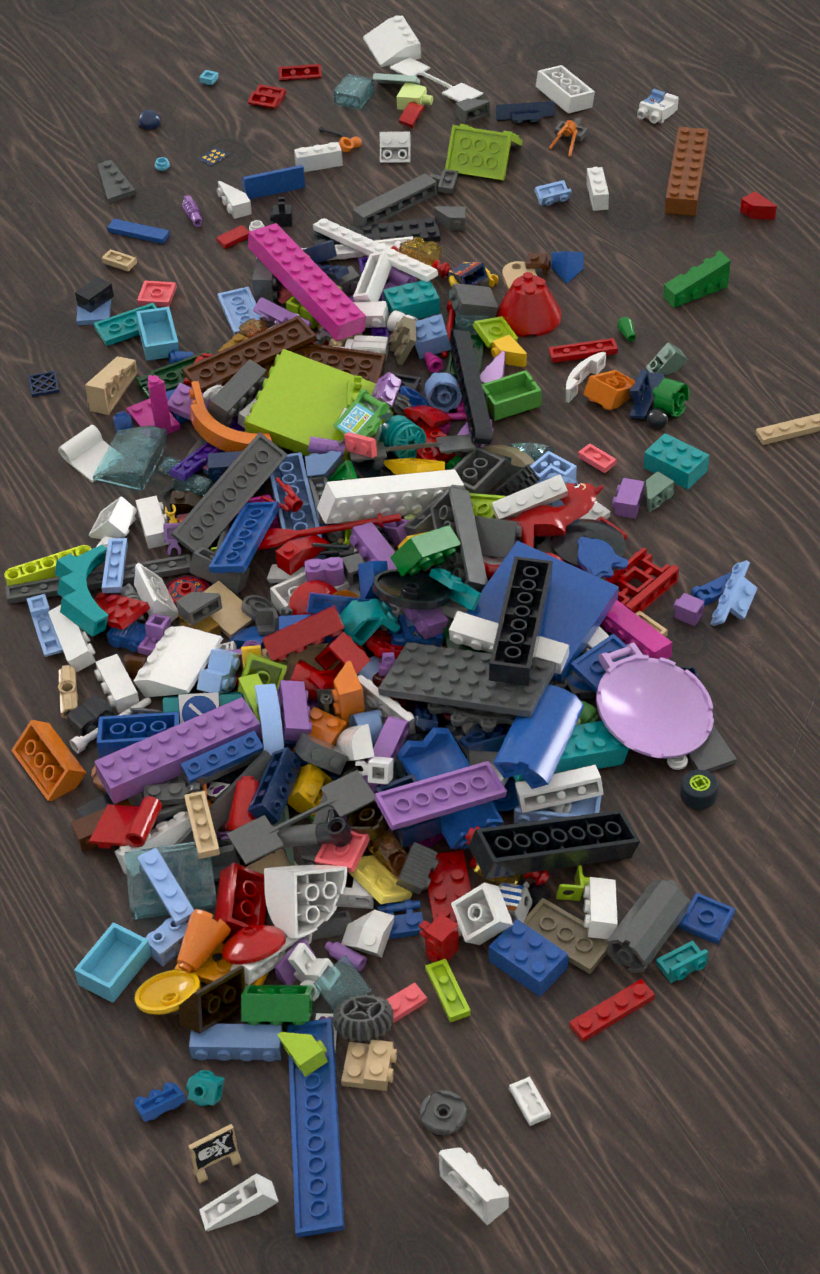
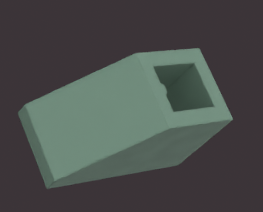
M668 342L646 368L650 373H664V375L677 372L688 358L679 348Z
M658 471L646 480L645 497L646 508L649 513L658 508L665 500L670 499L674 494V481Z

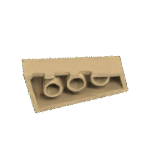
M117 356L85 384L90 411L106 415L110 414L138 373L135 360Z

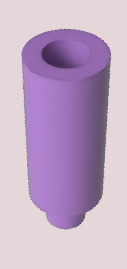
M328 941L325 945V949L329 951L331 957L359 972L367 962L365 956L339 942L333 944Z

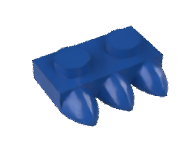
M167 1082L163 1086V1091L151 1090L149 1099L137 1097L134 1104L138 1114L146 1122L158 1118L160 1114L168 1110L178 1108L180 1104L186 1102V1098L175 1083Z

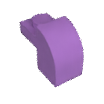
M152 614L145 623L146 637L138 646V653L147 656L151 655L156 644L164 636L165 630L171 627V617Z

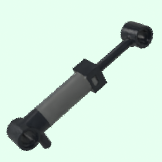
M334 809L328 810L326 823L287 826L277 833L284 844V847L281 848L331 843L337 847H343L349 844L352 839V833L346 821L341 817H336ZM216 835L219 847L232 845L230 839H221Z

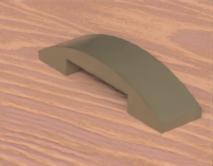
M491 445L479 447L493 454L511 457V465L531 466L535 462L529 455L511 446Z

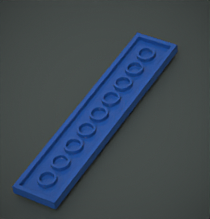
M331 1018L309 1021L304 1025H287L288 1033L310 1034L316 1042L321 1040L327 1050L324 1054L328 1061L304 1077L289 1056L295 1234L297 1237H305L345 1230L333 1021Z

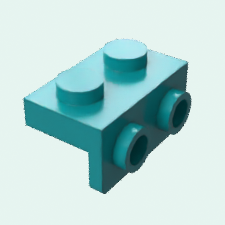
M692 940L657 958L656 965L668 981L672 983L676 980L684 979L695 970L703 969L708 963L709 953L706 949L701 951Z

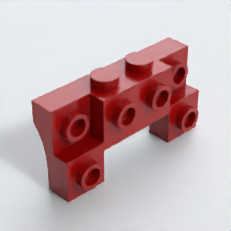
M407 414L403 415L424 430L426 443L437 442L436 437L447 436L445 433L443 434L439 426L431 427L424 420L415 422ZM437 447L416 450V456L419 459L429 460L436 458L437 461H443L445 464L456 455L455 452L452 454L440 453Z

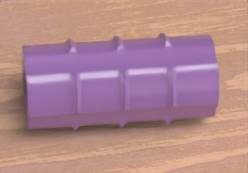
M310 436L308 452L325 454L329 451L341 452L343 458L345 443L339 445L338 442L340 441Z

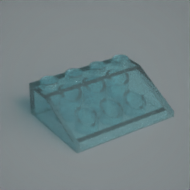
M149 425L118 430L96 469L93 479L143 491L167 445L166 429Z
M195 842L156 847L194 910L216 908L217 895L212 858L199 859ZM154 848L125 852L129 904L133 920L170 915L137 859L138 856Z

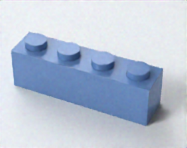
M215 1024L200 1034L191 1030L189 1043L191 1059L201 1061L206 1059H219L221 1061L229 1059L243 1061L264 1060L267 1062L281 1060L283 1046L277 1034L283 1032L282 1025Z

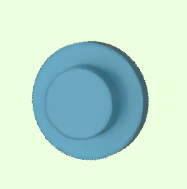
M160 157L156 159V169L165 171L170 167V162L167 158Z

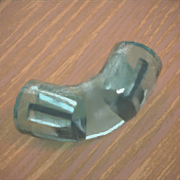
M521 442L507 445L523 451L534 461H537L548 451L554 453L552 447L538 443ZM505 456L506 459L511 462L512 458Z

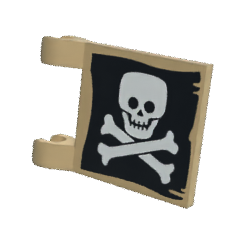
M232 1124L188 1145L193 1164V1173L196 1175L199 1184L208 1180L205 1168L226 1157L231 1159L233 1166L242 1162Z

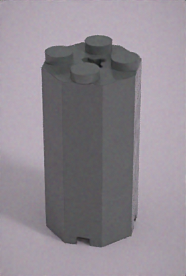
M662 879L651 881L606 941V945H608L606 953L616 965L620 967L623 965L628 966L627 971L631 973L644 972L688 912V907L691 904L690 899L684 895L674 880L669 879L665 881Z

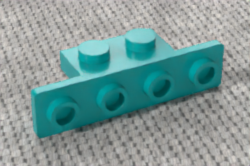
M437 567L431 569L429 576L450 588L449 597L469 610H475L481 597L480 592L461 582V578L450 575L451 572Z

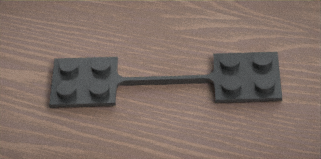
M470 434L436 437L437 442L384 447V443L379 442L376 444L377 456L374 458L352 452L349 453L351 461L363 462L370 459L379 461L387 458L386 452L437 447L440 453L452 454L456 451L470 452L471 450H476V447L471 442Z
M355 770L321 787L322 792L327 797L326 802L276 827L269 823L265 815L227 833V836L247 865L284 847V844L277 835L279 830L326 807H333L339 817L342 818L374 802L375 794L359 771Z

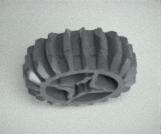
M367 993L361 996L358 994L356 997L349 996L348 1000L344 999L342 1003L336 1005L333 1014V1024L338 1035L343 1036V1039L350 1038L351 1042L359 1040V1042L367 1040L369 1042L370 1039L374 1038L377 1040L378 1036H385V1033L390 1031L394 1021L393 1009L389 1001L384 1000L383 996L376 997V994L369 996Z

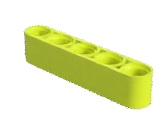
M81 545L7 569L4 573L6 584L9 586L57 577L55 575L56 562L59 558L70 553L77 557L90 551L91 547Z

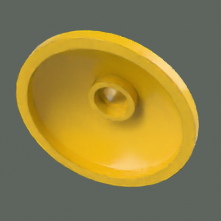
M181 969L157 974L149 978L138 988L135 994L136 1005L141 1011L152 1015L176 1012L179 1010L181 1003L200 990L199 978L195 973H186Z

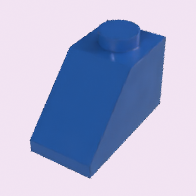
M369 561L358 564L361 598H377L379 600V597L372 589L373 580L378 573L388 570L387 561Z

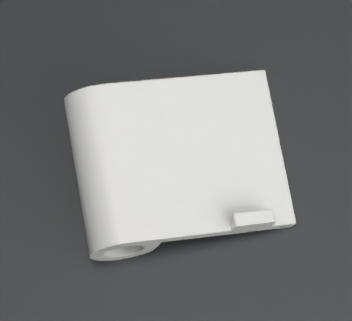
M90 425L58 448L61 456L92 483L125 461L121 454L102 439L100 431L94 425Z

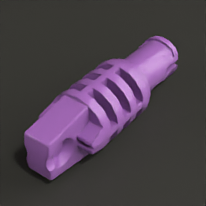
M184 196L182 206L187 217L192 220L195 227L202 226L203 220L200 217L201 212L196 202L190 196Z

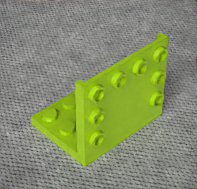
M460 124V126L452 125L445 169L458 171L459 174L504 181L511 142L522 146L523 140L519 138V135L510 131H503L502 133L476 129L465 124Z

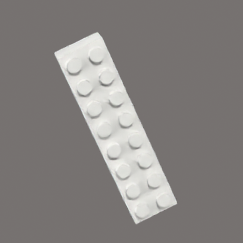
M455 469L332 481L326 483L317 509L325 524L376 518L378 513H382V516L419 514L452 484L464 486Z

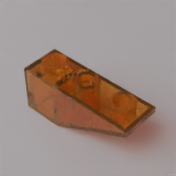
M390 830L379 839L374 840L368 846V849L398 879L407 854Z

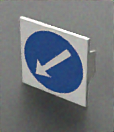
M218 692L179 695L180 724L218 708Z

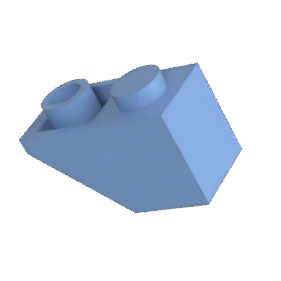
M329 451L325 454L313 453L305 456L307 477L326 476L328 480L343 462L341 452Z

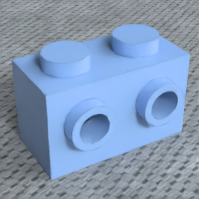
M172 917L168 918L160 927L146 936L150 944L151 957L160 965L165 966L179 954L188 925L186 921L176 926Z

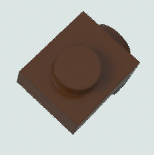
M547 253L528 254L525 266L526 269L542 268L543 276H545L551 268V261L548 260Z

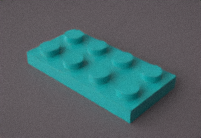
M151 303L93 323L94 329L106 346L140 335L136 311L156 309L157 306Z

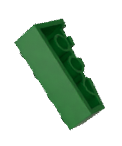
M720 250L717 251L711 259H704L703 264L698 267L693 266L685 275L680 274L665 283L663 298L675 308L728 287L731 260Z

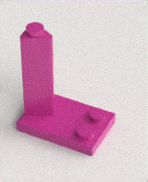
M149 375L148 389L150 398L126 408V411L130 413L131 419L149 441H153L179 430L180 423L169 411L164 380L159 379L158 376Z

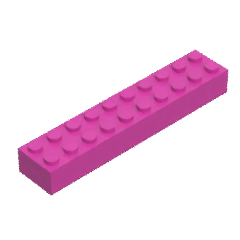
M277 223L249 232L248 248L336 341L364 332L366 315Z

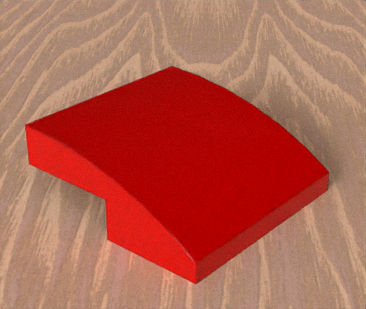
M259 84L256 92H252L248 104L275 109L284 99L287 93L286 89Z
M428 405L404 409V412L415 422L424 420L431 427L446 425L452 420L443 411Z

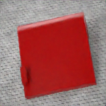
M146 796L142 800L140 807L107 804L89 840L90 844H98L99 848L111 849L112 845L144 846L161 811L162 803L155 797Z

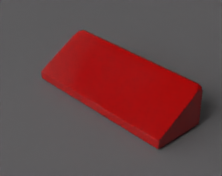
M321 64L278 67L279 81L322 78Z

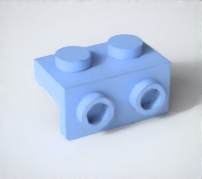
M564 180L538 186L534 190L540 206H549L555 202L567 201L572 192L571 189H567Z

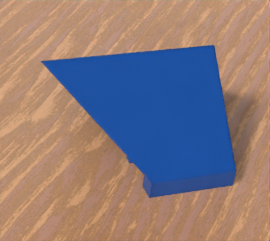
M552 252L551 268L566 284L583 270L584 252Z

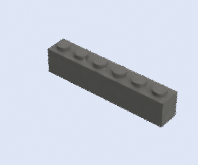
M425 173L352 209L353 222L358 226H364L367 224H378L437 195V181Z

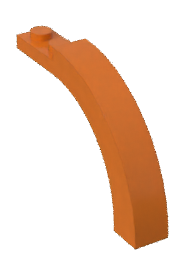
M199 381L192 382V389H189V398L193 399L192 405H190V419L196 431L211 445L225 452L243 451L258 433L237 431L215 420L205 407ZM262 433L271 441L269 433Z

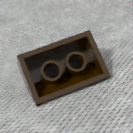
M237 967L196 991L179 1005L180 1025L200 1034L240 1010L241 994L245 989L244 967Z

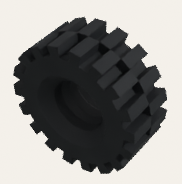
M527 465L507 479L493 493L500 496H509L533 486L540 478L530 465Z

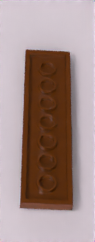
M298 315L183 368V374L191 384L194 381H199L201 393H204L208 388L229 381L249 359L262 366L274 360L277 354H281L283 349L292 352L315 341L316 334Z

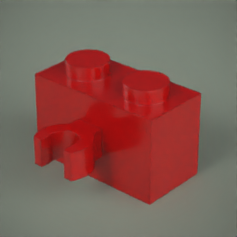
M440 914L431 924L424 920L419 925V928L422 929L419 934L425 938L426 956L431 962L434 963L446 959L448 962L458 952L459 931L457 923Z

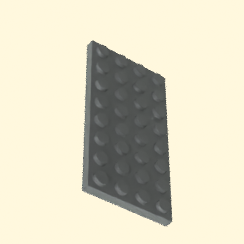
M407 642L379 686L378 692L382 696L531 718L556 671V663L534 660L529 686L489 681L490 653Z

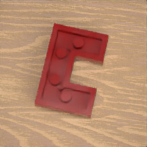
M379 629L364 643L374 653V656L382 659V653L394 652L395 659H397L404 646L391 644V633L388 634L387 631Z

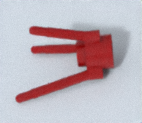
M277 477L276 481L288 494L284 498L285 505L279 503L280 508H283L286 512L290 510L292 512L299 511L303 501L296 495L289 484L285 485ZM261 496V499L267 502H276L268 497Z

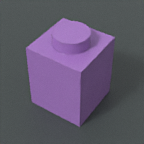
M683 593L681 598L676 599L673 605L675 610L674 618L695 626L704 613L705 601Z

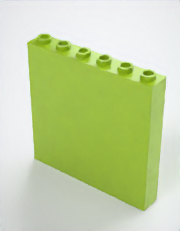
M283 349L280 355L277 354L274 361L275 366H271L268 373L269 378H265L262 385L263 390H259L256 397L257 402H253L250 408L251 414L246 416L243 425H246V433H269L274 444L309 456L313 454L308 452L310 436L338 441L344 439V434L335 429L334 424L340 418L344 408H347L348 378L354 379L355 376ZM365 380V390L372 396L376 383ZM346 447L344 451L343 462L341 463V465L350 456V453L346 451Z

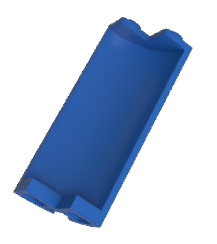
M548 685L531 718L516 716L493 762L504 779L521 774L531 789L549 784L584 708V704L575 694L563 688Z
M433 727L423 741L407 740L397 753L408 775L414 774L418 781L470 766L448 728ZM492 801L441 816V832L451 849L461 848L465 850L469 848V845L466 844L468 840L465 839V836L471 827L475 829L476 826L480 828L501 826L504 821Z

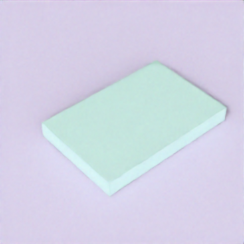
M373 74V80L377 83L405 84V82L420 85V79L415 75Z

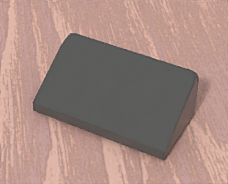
M350 911L334 912L328 921H324L312 933V940L344 935L347 925L352 922Z

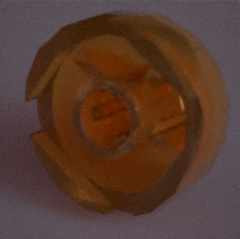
M259 317L260 320L252 318L239 326L240 331L238 333L250 338L269 328L263 318Z

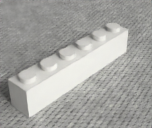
M457 611L449 629L450 640L456 644H464L475 650H483L492 654L499 623ZM540 636L535 660L556 663L555 673L561 674L569 656V645Z

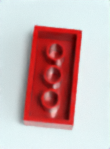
M333 605L265 636L262 641L271 660L276 659L277 662L288 658V653L294 651L297 654L306 650V645L310 643L315 646L325 640L324 637L328 635L332 638L341 634L345 625L336 605Z

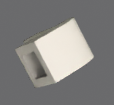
M299 943L288 958V961L296 970L294 976L301 982L308 979L316 981L320 986V990H330L340 975L329 958H316L305 943Z

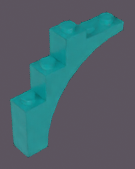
M104 545L92 548L90 551L77 557L70 553L59 558L56 562L55 575L60 578L57 593L63 597L60 613L92 637L106 630L109 616L94 601L86 582L89 574L105 561L107 548Z

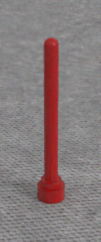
M451 300L447 302L446 307L449 313L446 325L449 341L456 314ZM449 350L443 351L441 353V356L443 358H446L448 356Z

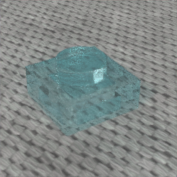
M167 456L159 465V472L169 475V470L182 460Z

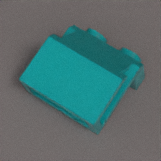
M377 598L364 602L352 600L340 614L345 625L343 629L346 635L350 636L360 646L371 637L381 624L395 633L400 629V625L397 621L398 617L392 612V606L385 601L381 602Z

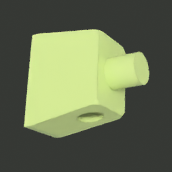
M405 82L397 95V109L405 110L410 102L423 106L424 104L432 105L433 96L427 95L426 87Z

